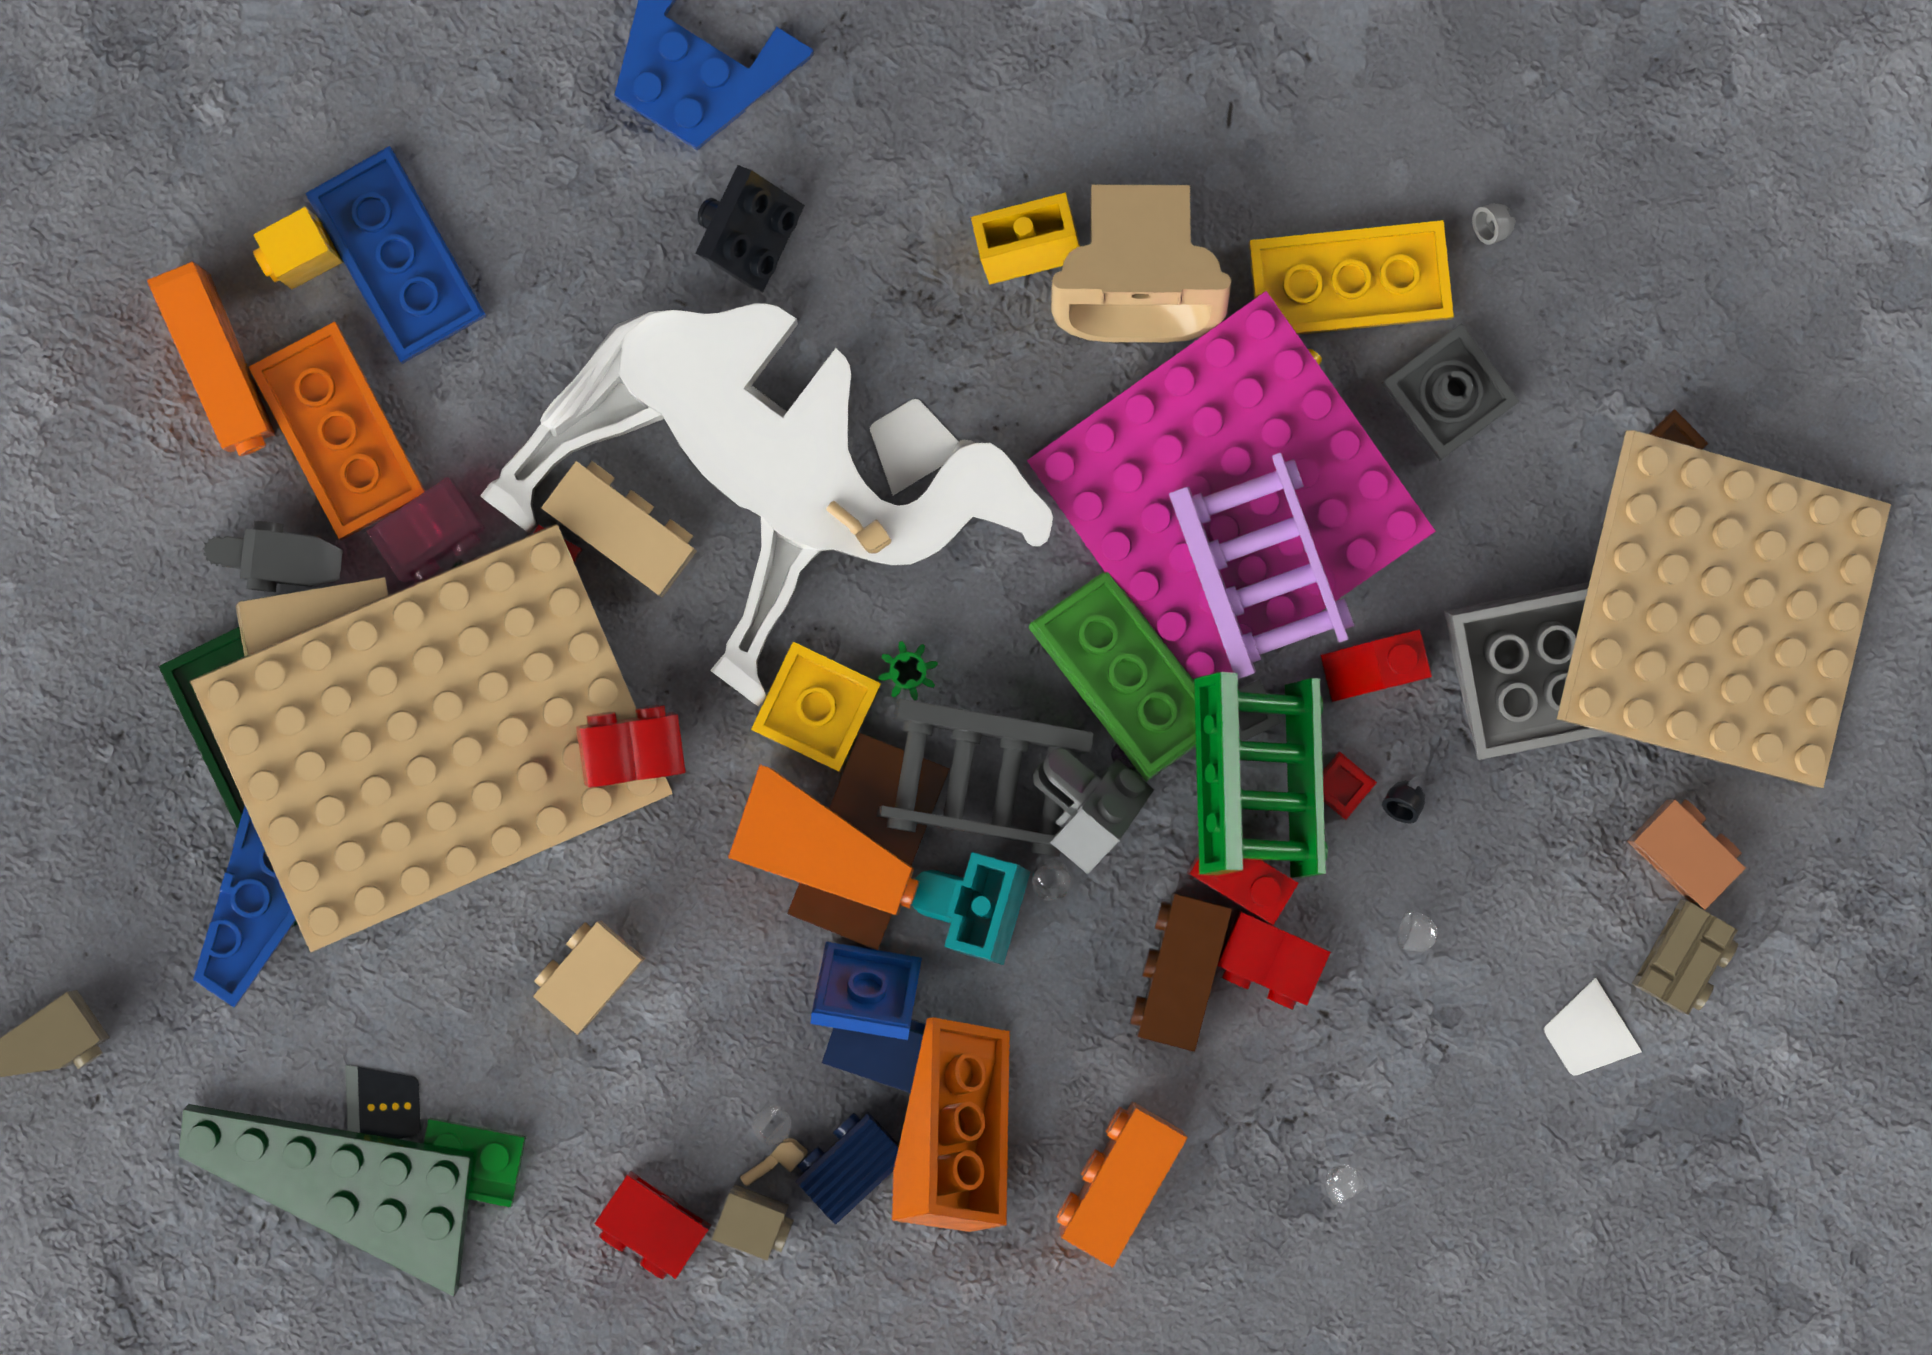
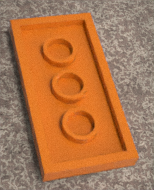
M335 321L248 367L339 540H343L427 496L420 479L340 327Z

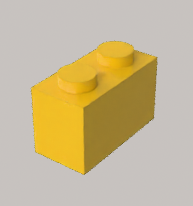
M1066 192L971 217L980 260L989 285L1061 267L1068 254L1075 248L1080 247Z
M306 206L253 234L259 245V248L255 249L253 254L266 277L270 276L274 283L281 281L290 289H294L343 263L320 219Z

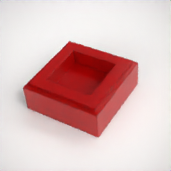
M1338 751L1323 769L1324 803L1344 820H1347L1377 782Z

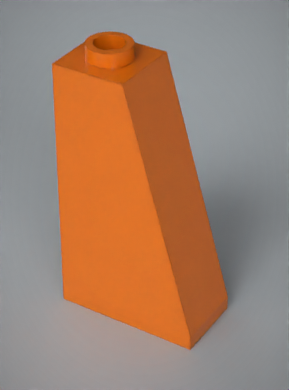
M192 261L148 279L147 282L221 448L229 453L237 451L238 456H245L266 447L264 439L275 435V432L211 274Z
M759 765L728 856L729 859L894 915H899L902 906L908 909L911 908L919 885L918 880L911 878L914 871L913 867L774 769Z

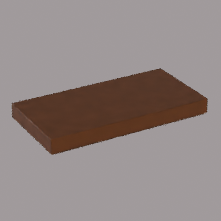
M859 733L829 809L912 866L927 825L917 824L916 832H908L887 828L888 818L876 817L879 806L895 808L905 750ZM923 758L914 811L928 814L933 813L950 768ZM800 882L787 913L790 916L876 950L879 949L892 916L891 913Z

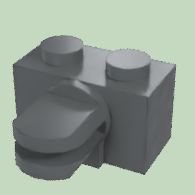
M1063 748L1050 752L1033 774L1035 786L1064 809L1055 822L1061 828L1050 843L1087 874L1120 841L1154 791L1137 772L1129 769L1118 759L1099 777Z

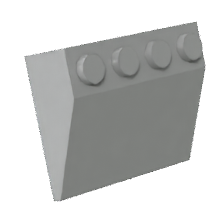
M1590 582L1444 610L1452 656L1478 760L1611 734L1557 719Z

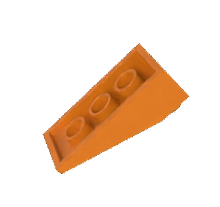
M935 1017L927 1018L893 1170L892 1221L967 1232L1007 1225L1010 1031Z

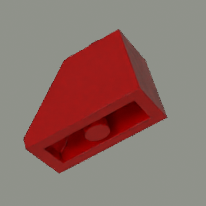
M1420 629L1320 655L1331 702L1432 677Z

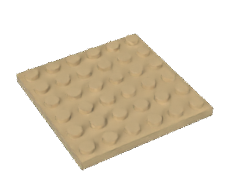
M1626 430L1557 719L1797 783L1824 788L1891 504L1636 430Z

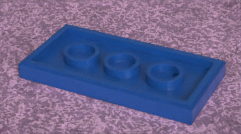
M390 146L305 193L402 364L487 316Z

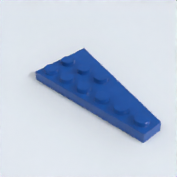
M244 806L229 864L222 880L218 901L193 978L198 984L232 1007L238 1005L296 921L246 806Z

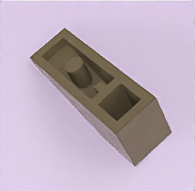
M77 990L66 992L0 1038V1077L60 1069L73 1063L79 1070L103 1054L99 1045L110 1037Z

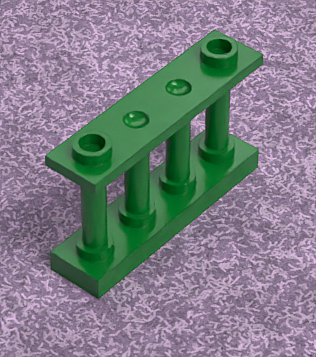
M1218 672L1195 678L1199 875H1221L1243 871V859L1290 861V878L1294 879L1326 874L1328 847L1325 841L1321 728L1323 699L1320 695V678H1310L1285 684V695L1240 692L1238 690V673ZM1239 712L1285 714L1286 743L1241 741L1239 738ZM1240 760L1287 763L1288 792L1242 790ZM1241 810L1288 812L1289 841L1243 839Z

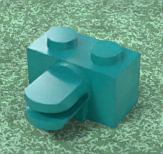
M971 852L964 878L937 870L921 872L915 878V880L919 881V885L912 906L926 917L951 923L944 947L961 954L1004 965L1031 871L1017 864Z

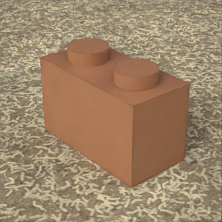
M1667 799L1627 842L1689 902L1706 910L1746 869L1737 860L1742 853L1723 834L1720 833L1716 838L1712 836L1702 826L1706 821L1705 816L1688 800L1685 799L1680 804L1675 799Z

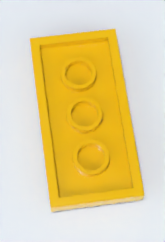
M1444 220L1255 239L1248 242L1254 299L1267 291L1297 335L1448 320L1454 317Z

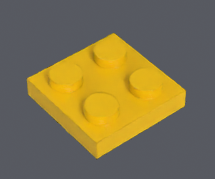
M792 642L751 730L840 772L881 683L800 644Z

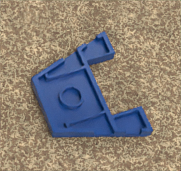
M638 0L614 96L623 104L696 150H699L741 116L749 106L765 93H769L782 83V80L796 68L808 62L814 54L813 49L776 27L752 66L746 68L666 17L676 0Z

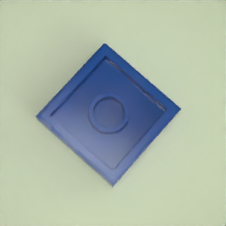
M826 942L810 1024L908 1040L922 958Z

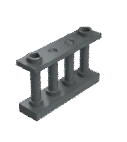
M906 699L896 701L893 720L904 722L903 731L908 733L895 808L879 806L876 817L888 818L887 828L916 832L917 824L1032 843L1031 853L1060 857L1061 851L1050 842L1060 829V826L1055 822L1062 814L1063 808L1046 794L1039 833L1010 828L1023 752L1028 753L1030 744L1047 747V756L1053 750L1063 748L1076 758L1077 753L1085 754L1091 751L1093 732ZM933 727L951 730V739L956 740L943 816L914 811L927 735L932 736ZM981 736L1000 739L999 748L1004 749L991 824L962 820L975 744H980Z

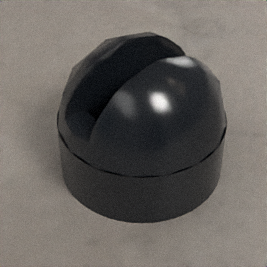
M1405 780L1397 782L1389 789L1382 802V807L1391 818L1402 823L1411 824L1417 821L1424 808L1425 795L1420 786H1417L1415 790L1408 786L1410 781Z

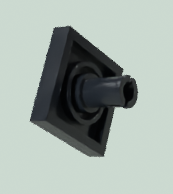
M737 165L721 200L708 198L699 208V225L707 230L695 254L748 287L764 292L770 277L776 270L778 260L789 237L797 226L798 219L805 205L754 171Z

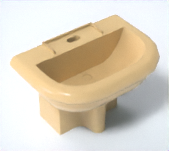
M1091 185L1090 244L1072 250L1064 260L1062 271L1057 272L1052 278L1051 311L1056 324L1071 335L1090 341L1168 343L1188 341L1201 337L1223 322L1228 311L1231 278L1228 274L1221 272L1219 261L1211 251L1204 247L1194 246L1191 243L1190 185Z

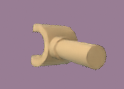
M832 501L826 510L850 529V532L856 536L868 553H878L891 543L889 535L877 519L863 528L855 517L835 501Z
M787 1138L764 1161L741 1175L740 1179L745 1186H748L773 1170L778 1163L791 1173L807 1155L808 1151L797 1140Z

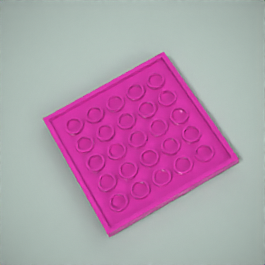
M1267 291L1026 460L1104 572H1108L1117 585L1126 592L1193 680L1218 672L1233 673L1169 493L1190 487L1192 496L1201 493L1205 497L1277 471L1271 457L1273 455L1282 453L1285 462L1294 459L1304 487L1295 491L1335 601L1436 532ZM1282 489L1210 516L1211 521L1203 523L1209 542L1218 539L1219 543H1223L1292 518L1293 514L1285 492ZM1297 536L1228 561V567L1221 569L1220 573L1226 588L1235 585L1236 590L1310 564L1301 537ZM1315 582L1243 608L1245 613L1236 617L1243 635L1252 632L1253 636L1317 614L1324 610L1326 606L1319 586Z

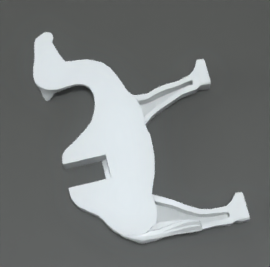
M754 303L710 314L682 310L648 312L614 325L589 362L545 410L540 419L541 424L526 444L502 468L500 478L490 482L480 497L530 533L537 526L533 509L535 489L557 464L572 452L665 419L680 447L702 475L738 506L761 516V552L744 614L726 644L725 653L710 670L758 707L767 697L758 677V659L767 636L789 604L800 572L821 551L835 550L868 561L891 566L912 565L940 551L972 517L1020 532L1027 543L1032 546H1041L1047 542L1053 520L1050 508L1031 489L1008 456L992 443H975L970 440H960L955 446L953 455L944 463L927 491L918 500L900 506L881 500L859 475L848 450V401L851 370L846 357L837 348L834 349L788 411L752 386L798 325L797 319L780 307ZM832 501H835L855 517L863 528L877 519L889 535L891 543L878 553H868L856 536L850 532V529L826 510Z

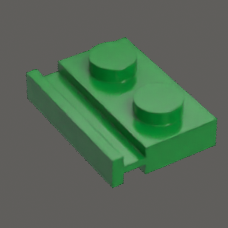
M429 1118L424 1144L474 1152L469 1200L505 1207L513 1206L526 1136Z

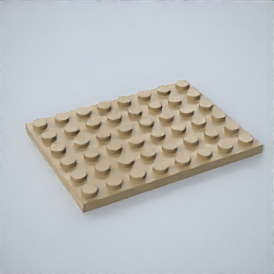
M557 524L190 680L310 953L673 794L666 777L598 787H587L584 785L576 726L586 725L588 715L605 712H616L617 720L636 717V706Z

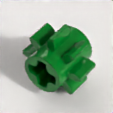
M900 641L898 646L900 654L895 658L888 654H882V659L890 664V672L883 673L878 678L880 681L892 679L896 684L892 690L891 697L896 698L901 690L904 689L910 690L912 699L917 701L918 692L916 688L922 684L928 688L935 687L933 681L926 678L927 670L936 668L938 663L937 661L926 663L923 661L921 656L925 652L924 644H921L916 652L912 653L907 652L906 645L903 641ZM911 658L919 661L917 670L922 674L921 678L918 681L909 679L906 684L900 683L898 681L900 672L895 669L896 664L899 661L907 664Z

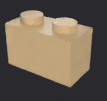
M597 921L593 927H590L585 922L566 943L572 951L559 965L553 959L534 981L540 988L533 997L577 1035L583 1032L645 959L602 921Z

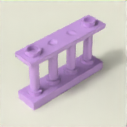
M1282 453L1271 456L1277 471L1203 497L1199 493L1192 496L1190 487L1169 493L1233 673H1238V679L1256 672L1253 662L1261 660V654L1333 628L1340 643L1349 639L1346 629L1354 626L1345 598L1338 601L1334 599L1295 490L1304 487L1295 460L1292 459L1285 462ZM1279 490H1284L1293 514L1292 518L1223 543H1219L1218 539L1209 542L1203 523L1211 521V515ZM1297 536L1301 537L1310 564L1236 590L1235 585L1229 588L1225 587L1220 570L1228 567V561ZM1317 582L1327 610L1253 636L1252 632L1242 634L1236 616L1245 613L1243 608Z

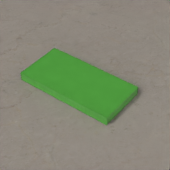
M1108 572L1101 573L1030 623V631L1146 782L1196 747L1194 680L1130 597L1117 585Z

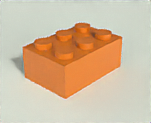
M1133 1101L1127 1110L1120 1106L1118 1107L1105 1130L1106 1136L1111 1139L1103 1153L1094 1149L1081 1172L1082 1179L1086 1182L1080 1193L1076 1195L1070 1191L1056 1215L1058 1218L1057 1222L1061 1224L1059 1230L1062 1239L1112 1268L1187 1140L1183 1130Z

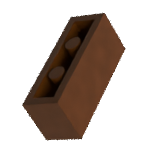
M1172 893L1170 902L1161 901L1154 929L1163 931L1158 950L1149 948L1142 973L1143 977L1150 978L1146 997L1136 996L1130 1024L1138 1026L1137 1037L1195 1052L1230 919L1231 908Z

